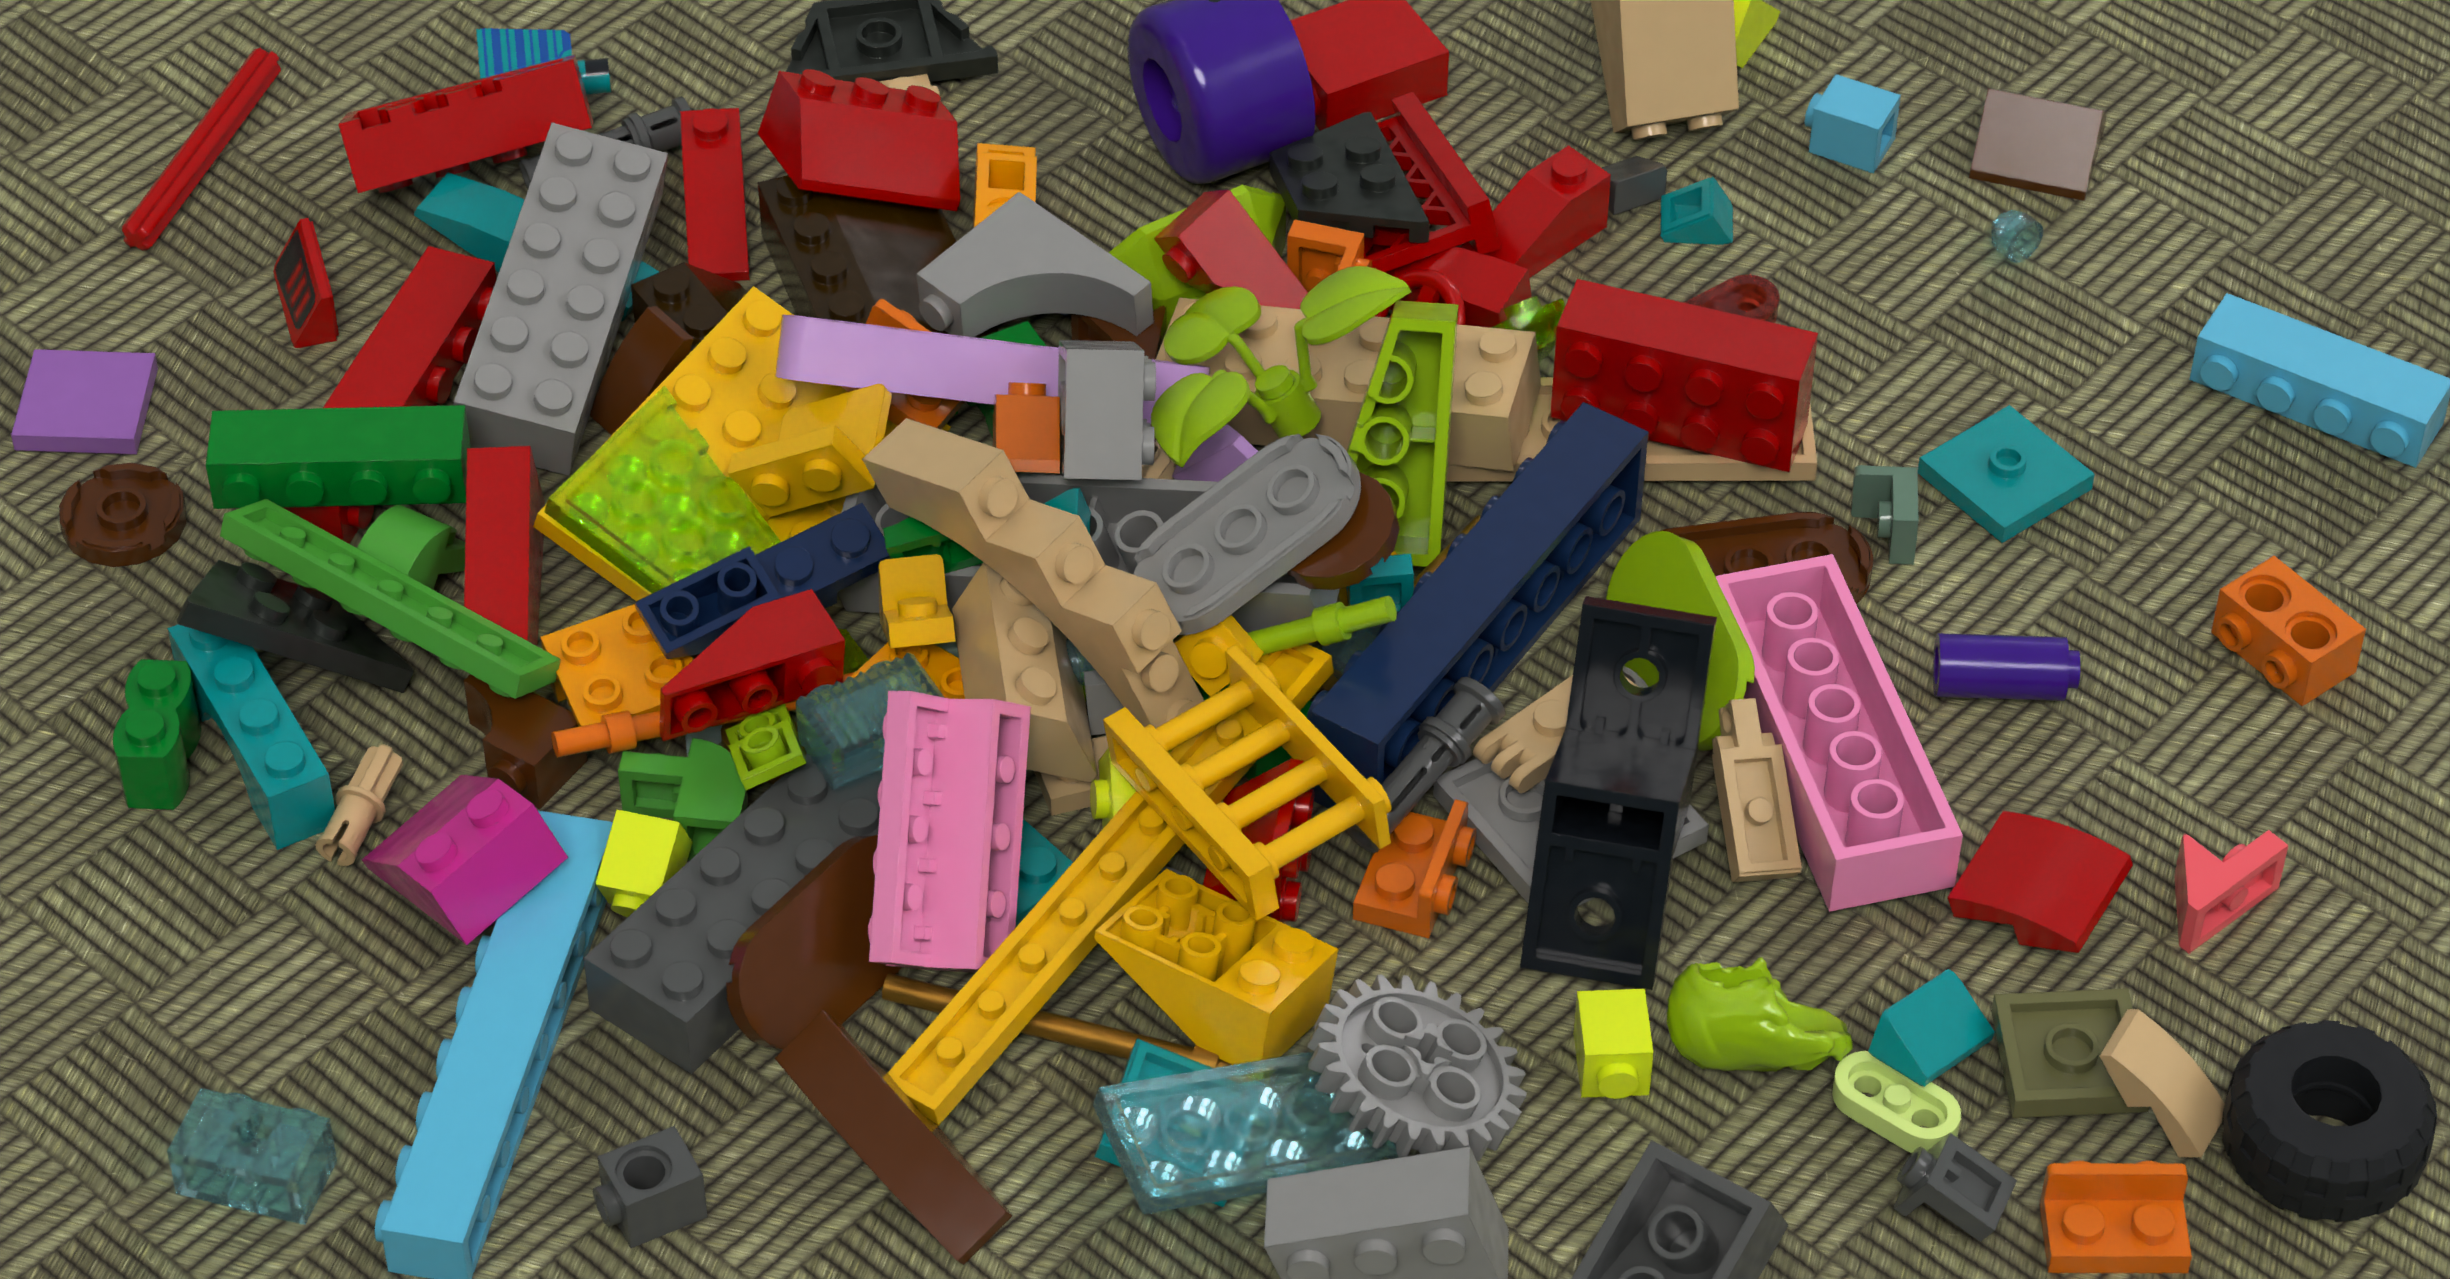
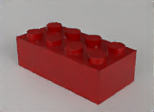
M1577 279L1556 329L1550 417L1567 421L1580 405L1585 402L1648 431V440L1790 472L1808 424L1818 333Z

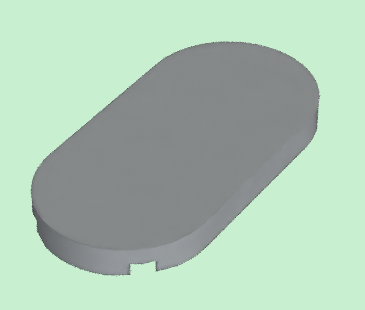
M1300 434L1275 440L1168 519L1143 541L1133 559L1137 564L1133 575L1158 584L1182 630L1178 635L1202 632L1219 624L1331 540L1344 528L1357 507L1361 493V478L1356 464L1339 442L1329 436L1315 434L1318 439H1303Z

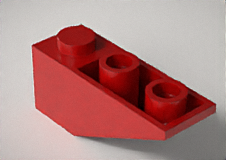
M812 589L752 607L660 689L659 735L662 740L666 741L689 733L700 732L711 726L750 714L761 713L775 706L811 695H818L827 690L840 687L843 684L845 639Z

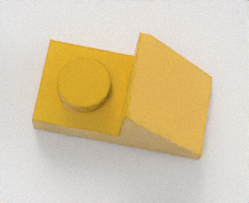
M930 554L880 561L878 565L880 624L890 648L956 642L954 619L947 604L944 563L941 555Z

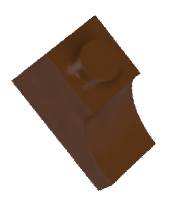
M470 674L463 680L469 723L485 735L482 741L488 778L500 779L540 810L588 761L587 752L558 758L554 753L552 732L579 727L573 713L534 692L516 699L499 695L490 689L489 684Z

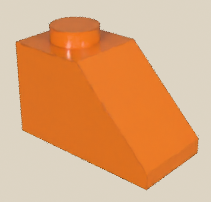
M1008 382V395H994L992 446L1004 450L1015 472L1060 474V397L1046 396V384Z

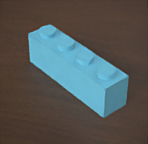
M2226 293L2197 337L2190 374L2191 381L2415 468L2444 424L2450 399V378L2228 293Z

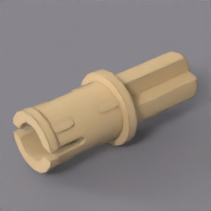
M381 744L379 747H369L349 785L339 788L335 796L338 806L323 834L319 836L315 844L318 853L326 860L332 862L334 855L340 847L343 851L337 865L349 866L353 864L372 823L382 820L386 812L383 802L403 766L402 757L394 753L392 747Z

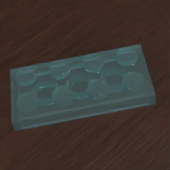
M1314 1051L1099 1087L1093 1102L1094 1109L1143 1215L1267 1193V1179L1398 1158L1396 1145L1387 1140L1383 1146L1376 1149L1372 1147L1373 1131L1367 1127L1354 1133L1348 1130L1354 1118L1350 1112H1330L1329 1107L1336 1094L1316 1091L1315 1085L1322 1073L1308 1069V1063Z

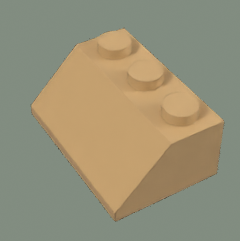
M983 562L952 608L965 699H996L1031 706L1026 769L1091 783L1097 776L1077 649L1029 599Z

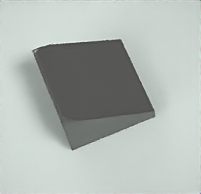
M1634 156L1601 167L1611 174L1608 209L1613 215L1660 200L1661 196L1665 195L1667 169L1662 163Z

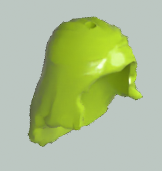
M1762 957L1758 958L1747 968L1741 966L1722 968L1718 962L1691 964L1678 977H1675L1667 1000V1027L1671 1041L1682 1057L1701 1069L1776 1072L1789 1067L1793 1070H1812L1831 1056L1837 1061H1841L1853 1049L1851 1034L1847 1031L1846 1023L1824 1009L1812 1008L1789 1001L1781 990L1780 982L1772 978L1767 968V963Z

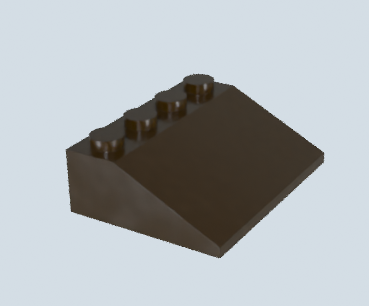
M789 175L758 182L762 237L797 316L866 324L872 307L879 299H884L897 309L911 314L919 324L929 331L949 334L945 330L937 331L932 328L921 315L917 273L956 243L941 209L798 189ZM996 326L977 335L976 338L998 332Z

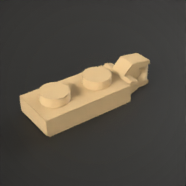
M1756 698L1729 700V703L1724 708L1719 709L1721 736H1716L1712 740L1714 753L1712 761L1731 881L1745 882L1794 878L1801 873L1802 866L1782 744H1775L1772 732L1761 733Z

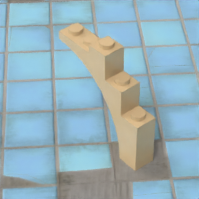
M906 418L862 459L889 508L925 523L964 547L999 573L1029 599L1074 644L1104 679L1123 707H1126L1144 727L1151 724L1157 728L1204 701L1173 641L1182 630L1158 584L1105 565L1080 516L1029 499L1004 450Z

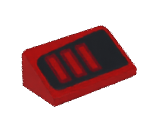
M309 218L300 219L279 255L273 271L291 342L295 348L337 341V336H339L333 294L313 221L310 222Z

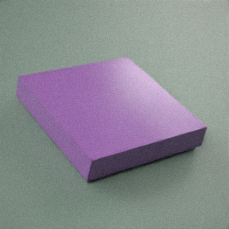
M34 349L11 434L14 450L137 454L158 371L155 353Z

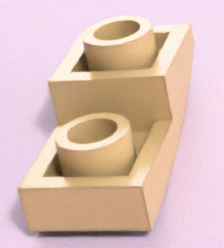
M2128 1009L2100 1054V1058L2127 1107L2152 1108L2158 1123L2163 1128L2178 1157H2202L2222 1123L2225 1103L2206 1074L2173 1037L2139 1009Z

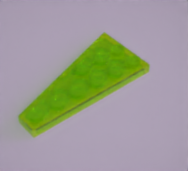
M665 385L548 498L544 511L652 594L750 546L756 555L781 542L741 487L731 477H725L708 455L709 444L697 428L690 430L676 412L677 401ZM838 628L845 639L843 674L856 672L869 659L846 629ZM827 704L804 708L831 730L841 723L829 715Z

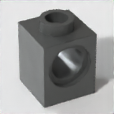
M675 1125L597 1156L601 1185L593 1188L597 1209L607 1227L618 1225L630 1248L708 1217L703 1174Z

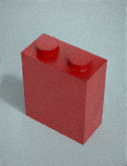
M1347 0L1290 20L1300 42L1309 70L1315 103V125L1320 131L1361 113L1371 112L1375 121L1393 115L1395 113L1391 99L1410 92H1414L1421 104L1447 96L1449 51L1406 0Z

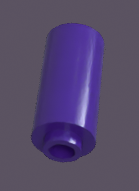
M1936 634L1933 654V689L1935 697L2065 701L2068 688L2078 689L2080 652L2079 650H2069L2067 637Z

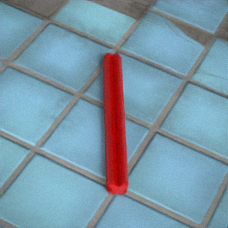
M262 48L254 49L122 226L126 245L130 248L136 246L142 251L152 247L280 73L281 67L277 63L279 57L275 52H266Z

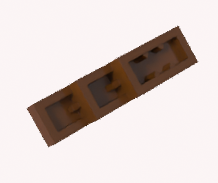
M822 1010L775 1057L780 1066L856 1154L959 1263L964 1265L1013 1216L934 1122L921 1114L891 1076L870 1060L835 1017Z

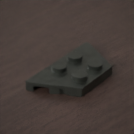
M831 0L813 3L805 19L806 28L797 35L791 47L792 60L786 72L802 74L806 69H813L824 72L834 79L855 82V79L859 77L870 78L879 82L898 77L927 74L929 81L934 82L997 74L998 55L991 45L981 48L969 36V26L956 14L947 12L940 0Z
M1371 112L1361 113L1316 132L1312 136L1302 138L1270 152V174L1293 221L1295 219L1364 233L1366 238L1374 237L1375 225L1409 229V242H1429V220Z
M218 560L187 597L177 618L179 625L404 693L414 673L413 668L353 613L343 609L337 600L317 589L307 588L278 579L266 568L250 562H244L241 566Z

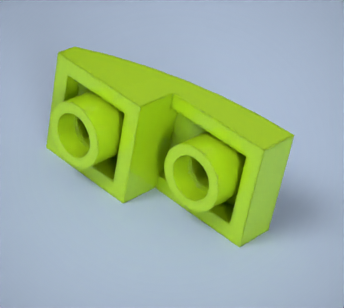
M785 704L768 711L751 714L741 723L725 730L730 743L728 747L745 790H749L807 764L806 755L797 729Z

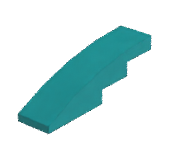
M447 173L416 208L414 216L476 258L494 262L495 270L499 273L525 199L502 189ZM641 260L634 283L655 275L659 271ZM630 293L622 322L633 310L632 293Z

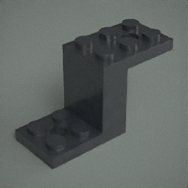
M1585 597L1582 604L1566 729L1545 779L1520 968L1653 990L1673 855L1691 800L1717 617ZM1635 658L1649 660L1656 666L1659 672V680L1650 687H1636L1625 678L1623 666ZM1588 898L1602 899L1612 907L1615 919L1604 926L1590 925L1580 916L1578 905Z

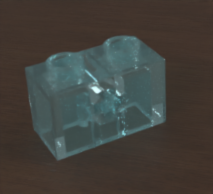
M204 1088L199 1089L167 1150L176 1194L306 1225L337 1163L330 1118L318 1116L314 1112L303 1108H283L254 1101L240 1093L225 1094Z

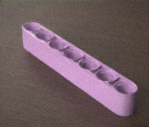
M783 314L775 377L853 388L883 384L893 393L994 405L995 394L1008 395V382L1046 384V396L1058 397L1059 348ZM1152 359V362L1156 363L1155 401H1143V419H1147V423L1151 424L1152 409L1158 398L1170 386L1190 374L1203 373L1209 375L1210 367L1194 364L1183 365L1176 362Z

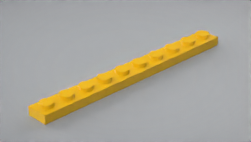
M1309 644L1266 654L1257 661V663L1263 662L1270 669L1278 683L1279 690L1299 710L1307 704L1334 673L1332 655ZM1244 708L1175 747L1169 754L1179 765L1188 763L1192 767L1257 730L1262 725ZM1256 761L1205 789V793L1215 804L1220 803ZM1138 791L1131 796L889 1070L888 1074L921 1114L937 1126L943 1122L1098 944L1094 939L1095 930L1147 886L1185 844Z

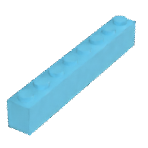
M538 810L568 858L495 921L496 924L491 936L483 935L479 941L475 959V980L472 987L464 986L460 992L456 1007L457 1027L453 1038L443 1039L436 1061L437 1081L433 1091H425L420 1098L416 1114L417 1134L413 1145H404L400 1151L395 1175L397 1187L392 1201L383 1200L377 1213L375 1239L377 1242H383L388 1272L428 1279H472L584 967L583 958L589 953L607 903L595 883L613 822Z

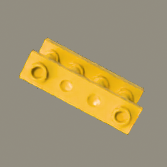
M1235 644L1225 650L1231 686L1157 728L1151 724L1144 727L1126 707L1104 718L1103 723L1112 764L1248 913L1258 921L1279 909L1274 879L1279 877V868L1355 824L1379 849L1390 844L1387 814L1391 812V803L1382 785L1373 777L1365 779L1279 690L1278 683L1270 669L1263 662L1254 664ZM1244 708L1262 725V727L1192 767L1188 763L1179 765L1169 754L1170 750ZM1281 746L1293 759L1304 760L1300 765L1230 805L1224 802L1215 804L1205 793V789ZM1317 785L1336 803V805L1266 845L1261 842L1252 844L1241 830Z

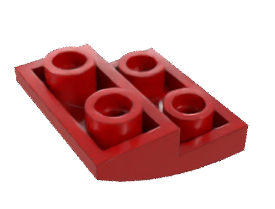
M2003 811L1947 898L1954 917L2013 925L2019 945L2079 953L2129 873L2133 863L2129 854L2090 834L2047 819Z

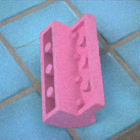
M888 691L887 713L882 727L885 744L882 781L878 788V803L880 807L878 842L873 856V870L875 874L873 912L868 925L870 941L869 962L883 963L891 967L976 973L1016 928L1031 706L996 699H948L914 691Z

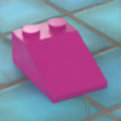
M460 775L366 855L362 861L375 875L464 944L468 945L564 862L568 856L533 803L500 779Z

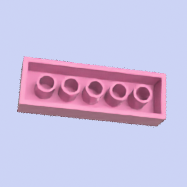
M1830 554L1715 576L1749 645L1754 660V684L1747 682L1744 699L1756 698L1761 733L1772 732L1775 744H1782L1797 839L1828 911L1831 912L1954 887L1963 834L1834 555Z

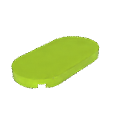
M1651 532L1635 541L1623 554L1610 579L1606 599L1717 617L1698 750L1700 751L1713 749L1712 740L1716 736H1721L1719 709L1724 708L1729 703V700L1744 699L1747 682L1754 684L1755 667L1753 656L1701 548L1694 541L1679 537L1671 532ZM1635 658L1625 664V667L1636 672L1646 682L1648 687L1658 682L1659 672L1656 666L1649 660Z

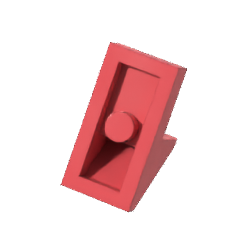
M2268 830L2247 846L2244 844L2235 846L2221 861L2187 834L2183 835L2175 869L2179 946L2190 954L2276 891L2280 885L2288 844Z

